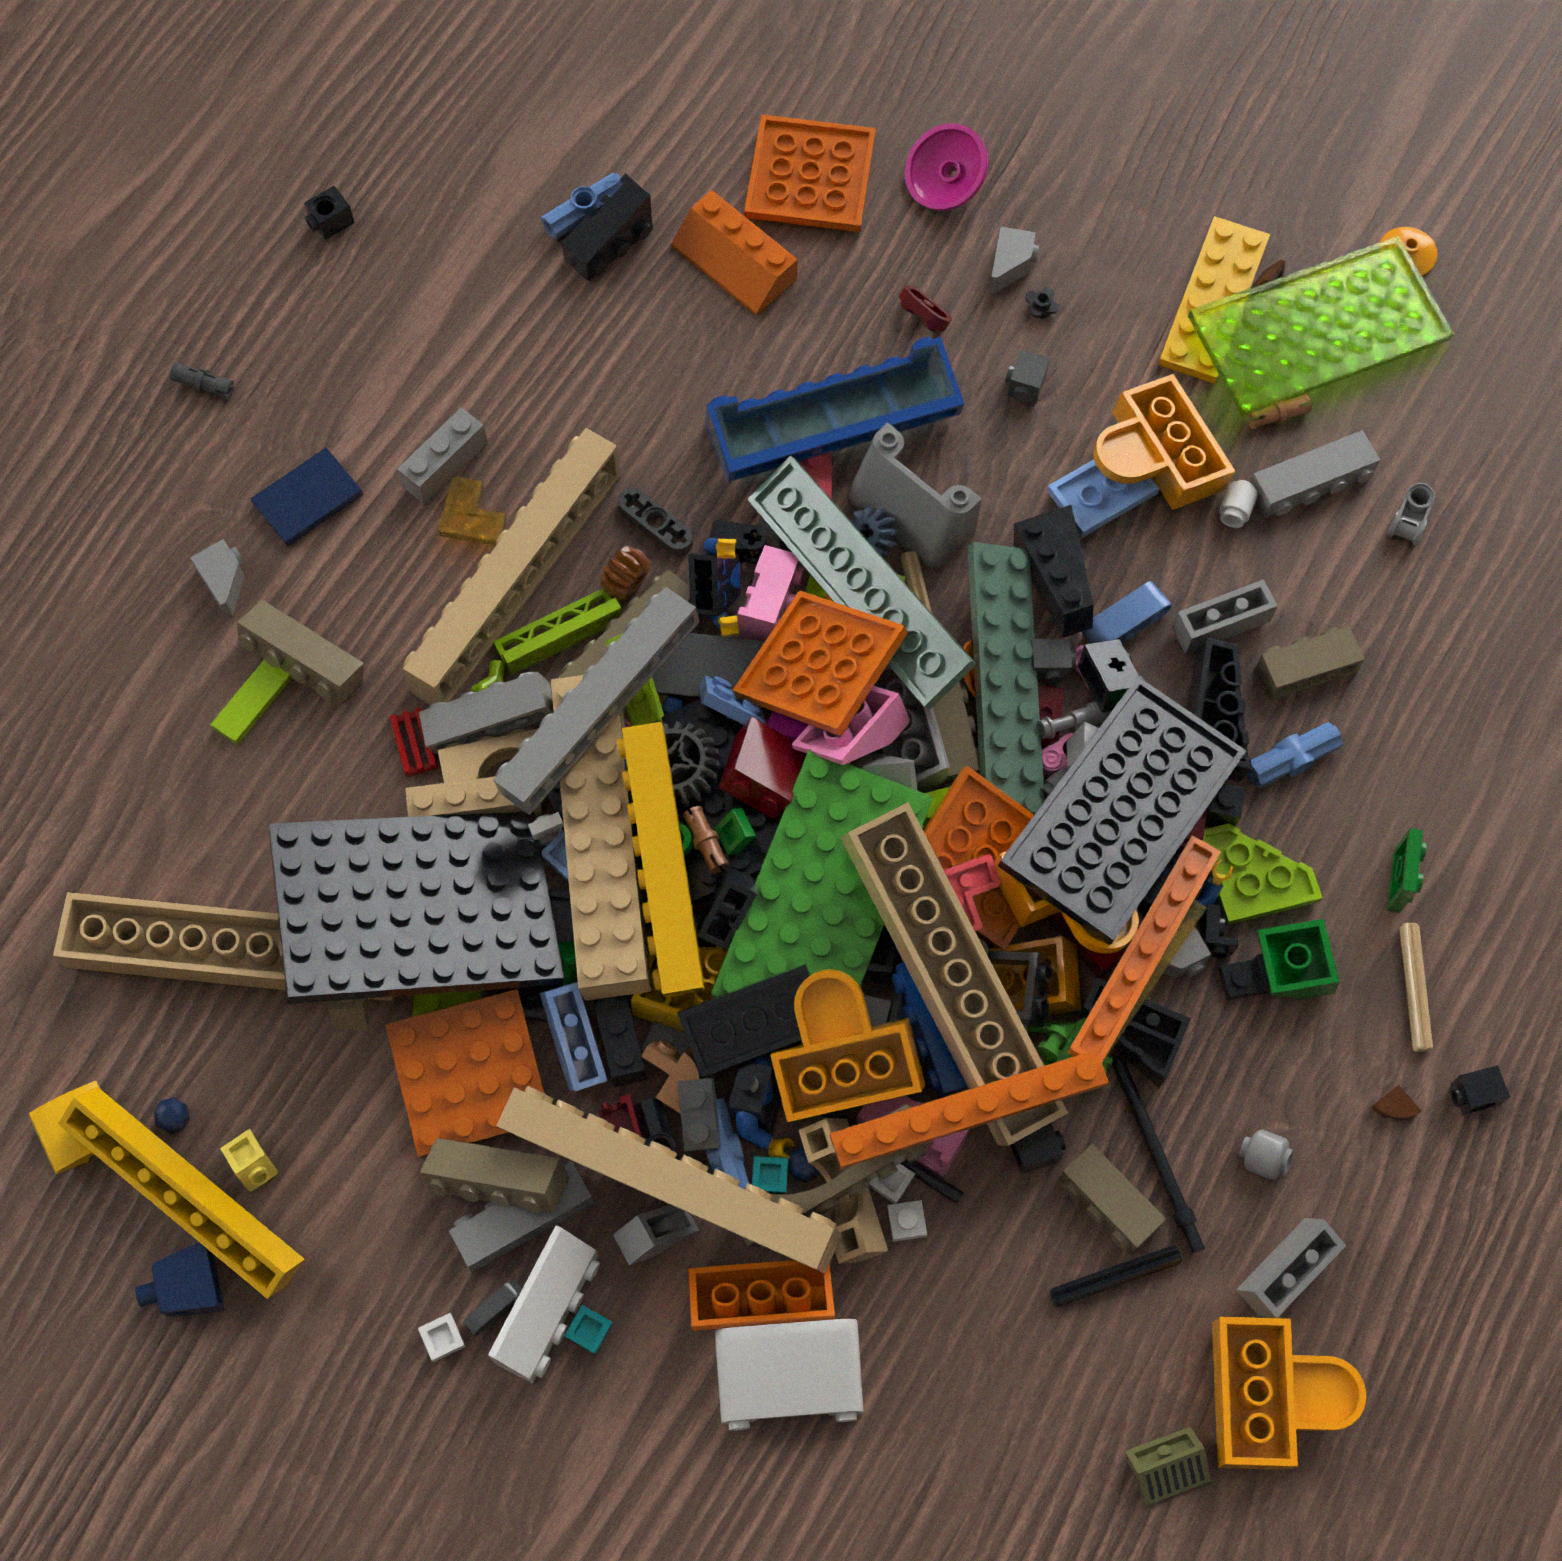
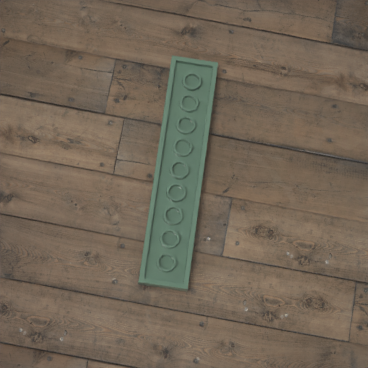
M790 455L747 499L834 602L905 626L908 634L888 665L925 708L930 710L976 665L971 657L794 457Z
M972 542L967 548L973 659L976 663L974 666L980 775L1035 815L1044 803L1045 796L1044 790L1040 788L1044 785L1041 731L1037 725V721L1040 720L1037 671H1033V648L1031 640L1035 639L1030 560L1026 549Z

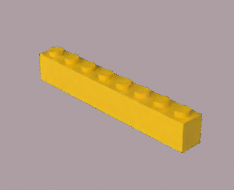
M662 722L622 728L623 738L617 739L620 758H626L628 771H622L625 791L631 790L633 803L627 804L630 824L636 823L638 836L632 837L635 857L641 856L643 869L637 870L640 890L646 889L648 902L642 903L645 923H652L653 935L647 936L650 956H657L658 969L653 970L655 989H662L664 997L705 991L664 727Z
M95 1087L73 1098L58 1122L62 1128L265 1298H270L290 1283L305 1260L302 1256L100 1088Z

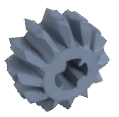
M866 507L864 511L857 510L854 512L855 520H849L882 557L889 554L888 547L897 545L892 539V535H897L899 531L891 528L896 519L887 517L885 509L876 510L875 507ZM870 530H873V536H870Z

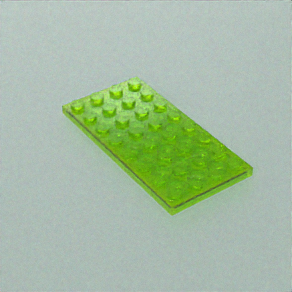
M1399 236L1191 309L1188 314V318L1241 416L1274 405L1278 401L1297 397L1449 341L1454 335Z

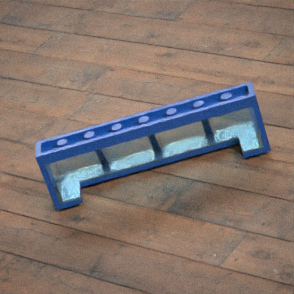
M924 337L917 340L911 346L909 356L902 359L891 357L883 361L881 365L874 367L870 365L860 366L853 373L843 376L841 373L832 374L825 381L815 384L811 381L798 385L796 389L787 392L777 390L770 393L766 398L759 400L749 398L739 403L737 396L730 398L728 396L716 397L707 404L705 427L728 482L776 469L790 455L799 462L871 441L887 422L896 430L902 432L960 415L964 401L941 337L935 339Z

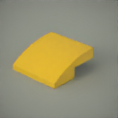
M97 1081L69 1091L29 1113V1118L55 1174L87 1163L90 1156L95 1155L62 1128L58 1122L74 1097L95 1087L100 1088Z

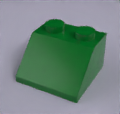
M1324 919L1257 930L1272 996L1306 999L1335 994L1339 978Z

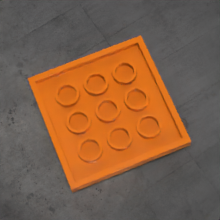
M761 114L744 216L748 219L861 232L876 128Z
M799 590L732 691L739 699H748L758 706L841 736L908 632L902 624Z
M966 766L958 774L923 831L943 870L987 854H991L995 863L999 854L1009 850L1034 814L969 766ZM996 887L972 896L983 926L982 929L975 932L993 947L1005 951L1019 929L1020 924L1000 887Z
M518 989L385 1024L418 1157L429 1154L436 1138L474 1143L509 1133L496 1125L513 1089L517 1088L524 1092L526 1087L529 1086L545 1093Z

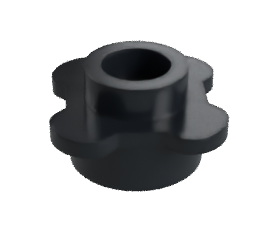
M1046 287L1039 292L1029 291L1026 294L1025 300L1030 303L1029 310L1032 316L1046 318L1058 311L1059 304L1054 301V291L1051 288Z

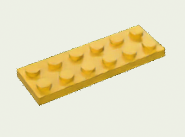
M1214 216L1158 365L1214 384L1216 383L1270 234Z

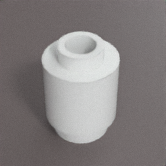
M1238 480L1228 485L1219 509L1222 523L1229 527L1240 528L1249 520L1258 496V491L1252 483L1246 480Z

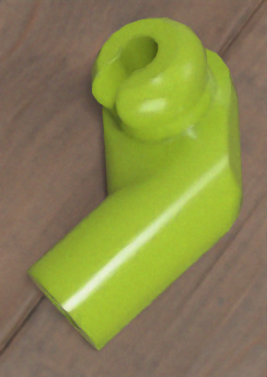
M500 660L490 661L488 677L473 685L470 692H479L488 689V686L493 683L504 682L505 663Z

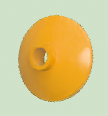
M1398 227L1392 229L1382 237L1378 246V256L1381 264L1387 271L1401 278L1414 279L1422 277L1433 269L1437 261L1438 253L1434 241L1425 232L1416 228Z

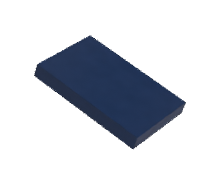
M324 448L250 498V500L288 547L361 497L363 492L330 451Z

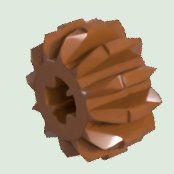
M625 546L610 559L609 564L604 568L605 571L601 575L600 586L612 597L626 600L635 593L637 588L646 579V575L650 571L651 561L640 550H636L632 546Z

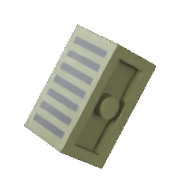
M1191 1427L1125 1451L1127 1463L1138 1479L1145 1506L1212 1481L1205 1448Z

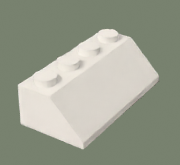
M557 1225L552 1231L488 1354L496 1365L531 1383L534 1382L536 1376L542 1378L551 1361V1358L547 1357L553 1343L558 1346L562 1341L568 1327L564 1325V1322L569 1312L575 1313L584 1297V1294L580 1291L585 1281L591 1282L600 1266V1262L596 1261L598 1254L594 1248Z

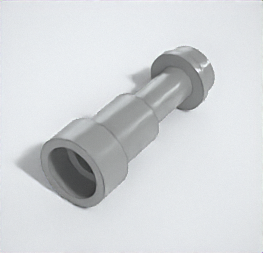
M1096 701L1088 703L1084 708L1070 711L1068 716L1051 720L1048 716L1044 717L1042 720L1037 721V725L1040 727L1042 739H1052L1055 737V732L1069 728L1077 730L1083 722L1099 727L1109 716V712L1102 713Z

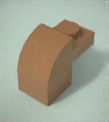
M654 1039L646 1047L641 1057L669 1074L668 1079L656 1098L681 1114L678 1081L704 1079L706 1076L701 1077L690 1047L681 1056L677 1054L678 1049L665 1040H660L659 1042Z

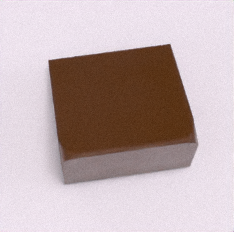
M1280 259L1265 269L1250 288V292L1263 299H1270L1283 282L1285 261Z

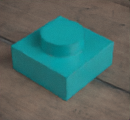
M754 1156L752 1185L767 1191L769 1194H786L788 1158Z
M582 1305L564 1337L596 1355L612 1328L613 1322Z

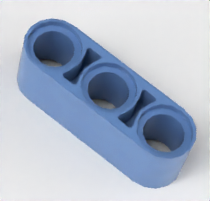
M1149 581L1093 617V628L1081 633L1090 644L1117 639L1123 644L1166 615L1172 608V604L1155 583Z

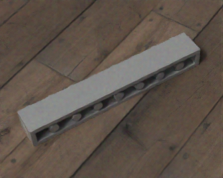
M667 587L659 594L653 595L648 601L646 609L638 618L635 617L628 623L625 633L617 642L613 641L608 645L601 660L596 665L590 666L576 688L570 689L563 696L560 706L553 713H549L543 718L539 729L531 738H526L520 744L518 753L511 761L501 765L493 780L499 793L530 815L697 626L699 618L696 607Z

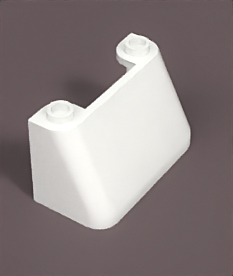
M856 1319L730 1327L715 1331L721 1425H729L730 1431L750 1429V1422H755L757 1419L828 1414L829 1416H835L836 1422H850L857 1420V1414H863L859 1334Z

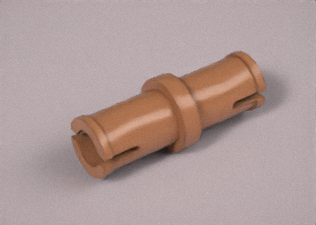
M1303 394L1302 396L1284 401L1277 399L1272 401L1271 405L1248 410L1247 418L1260 416L1258 419L1248 421L1252 429H1256L1257 427L1274 422L1282 424L1288 418L1311 413L1312 404L1299 407L1300 404L1311 402L1307 394Z
M702 807L690 808L692 815H690L689 811H685L682 817L694 837L692 843L696 850H700L710 874L721 872L719 867L721 865L725 870L727 865L729 866L730 864L718 844L719 836L715 830L711 829Z

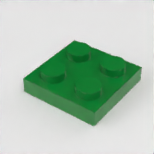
M1409 828L1394 848L1387 904L1388 911L1400 913L1407 903L1412 902L1415 893L1421 891L1423 873H1419L1420 862L1424 861L1427 850V843L1422 842L1423 830Z

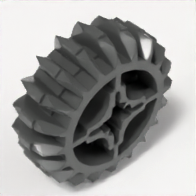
M678 721L674 724L673 729H670L668 724L663 723L676 807L678 802L682 801L683 805L688 808L690 804L689 799L693 797L696 801L701 802L702 798L699 794L701 791L711 793V787L708 783L717 782L718 777L715 772L719 771L721 767L719 761H717L720 755L717 748H714L713 739L706 737L703 729L700 728L695 731L694 725L690 722L684 729ZM690 748L700 753L699 765L694 764L689 759Z

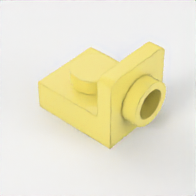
M250 1128L220 1148L235 1175L249 1192H252L278 1174L277 1168L268 1158Z

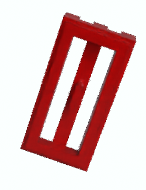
M421 707L415 708V711L410 713L404 711L400 716H396V714L390 715L406 777L437 768L434 753L425 745L419 712L422 711ZM413 720L418 721L429 761L425 764L422 763L411 722ZM402 723H405L416 762L414 767H410L399 726Z

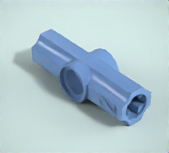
M612 172L590 187L580 186L572 191L571 199L541 217L542 224L551 238L557 240L573 230L586 215L592 218L604 205L600 200L606 194L611 197L623 185L618 173Z
M1327 722L1301 736L1298 734L1288 736L1277 743L1272 750L1252 759V770L1247 774V777L1252 785L1257 786L1259 789L1288 774L1291 777L1298 775L1311 767L1316 760L1340 749L1343 746L1341 734L1335 725Z
M724 1098L716 1099L721 1147L705 1149L712 1172L717 1169L735 1177V1179L740 1181L738 1186L745 1189L749 1181L743 1165L745 1159L737 1133L733 1132Z

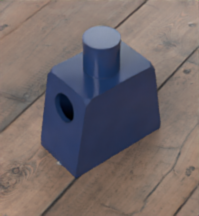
M200 1242L154 1262L151 1265L154 1282L135 1287L136 1298L140 1307L158 1303L160 1313L166 1317L225 1311L214 1254Z

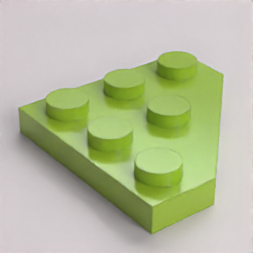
M1229 823L1204 829L1203 841L1221 851L1216 860H1221L1217 866V872L1220 875H1226L1229 873L1231 866H1233L1230 878L1221 882L1223 888L1217 897L1226 925L1318 903L1323 899L1312 867L1302 862L1297 863L1282 855V851L1259 839L1256 841L1240 832L1241 829ZM1211 869V871H1210V872H1211V873H1210V878H1213L1212 869Z

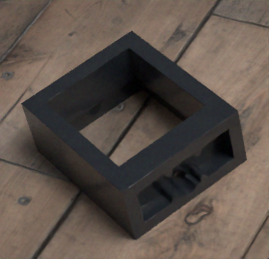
M988 951V958L992 964L1029 965L1023 1011L1016 1010L1022 1024L1043 1027L1044 1017L1047 1016L1049 1011V1001L1047 998L1048 984L1051 983L1053 978L1051 960L1038 952Z

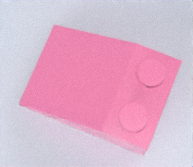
M873 686L841 736L808 725L792 743L793 749L808 753L809 749H811L810 751L820 758L845 765L891 744L909 724L910 719L899 693Z

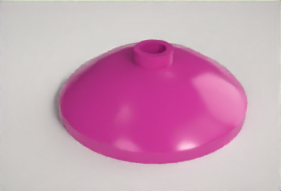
M942 124L928 130L912 146L906 160L905 182L910 194L919 204L935 211H948L964 205L975 196L986 178L988 170L986 146L977 133L961 124ZM957 170L956 175L951 178L952 172Z

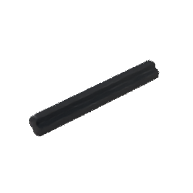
M1172 1245L1053 1287L1049 1291L1054 1306L1060 1307L1179 1265L1182 1262V1256L1178 1247Z

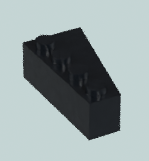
M1072 505L1014 523V547L1026 549L1030 560L1031 580L1062 637L1065 638L1093 628L1094 603Z
M1207 637L1195 653L1187 710L1246 750V753L1227 778L1241 782L1252 770L1251 758L1248 757L1247 745L1249 744L1248 731H1245L1244 713L1246 711L1240 688L1242 677L1238 645Z

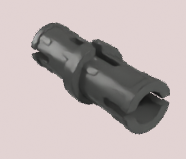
M175 362L170 371L171 381L193 387L195 391L200 393L205 391L229 399L234 390L233 380L211 374L209 370L204 368L199 370Z

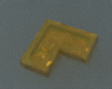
M453 476L438 532L442 537L496 546L499 535L505 530L507 516L506 513L478 509L484 489L483 481Z

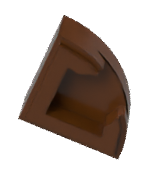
M1400 1085L1396 1086L1371 1107L1377 1114L1392 1119L1408 1120L1421 1112L1420 1108Z

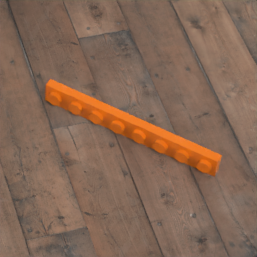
M1193 835L1190 837L1068 1050V1054L1074 1057L1097 1049L1100 1060L1103 1062L1220 855V850Z
M1096 1049L830 1133V1139L840 1169H844L1107 1086L1109 1081Z

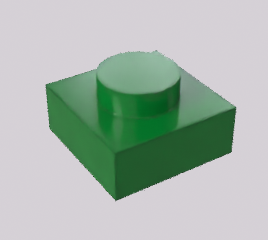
M743 808L732 809L714 827L727 855H738L756 837Z

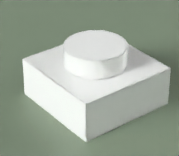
M559 812L552 815H542L533 823L528 824L533 839H539L541 848L548 845L563 831L562 827H564Z
M901 1164L896 1165L898 1171L883 1180H879L876 1177L867 1183L868 1187L894 1204H897L915 1176V1173Z
M922 1200L887 1205L892 1242L927 1236Z
M451 1313L418 1328L432 1362L466 1347Z

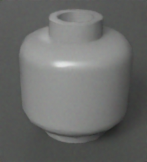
M1260 1129L1253 1134L1252 1138L1247 1136L1244 1138L1239 1155L1245 1157L1244 1167L1247 1171L1270 1180H1275L1280 1174L1284 1176L1287 1174L1293 1159L1294 1150L1290 1149L1289 1141L1285 1137Z

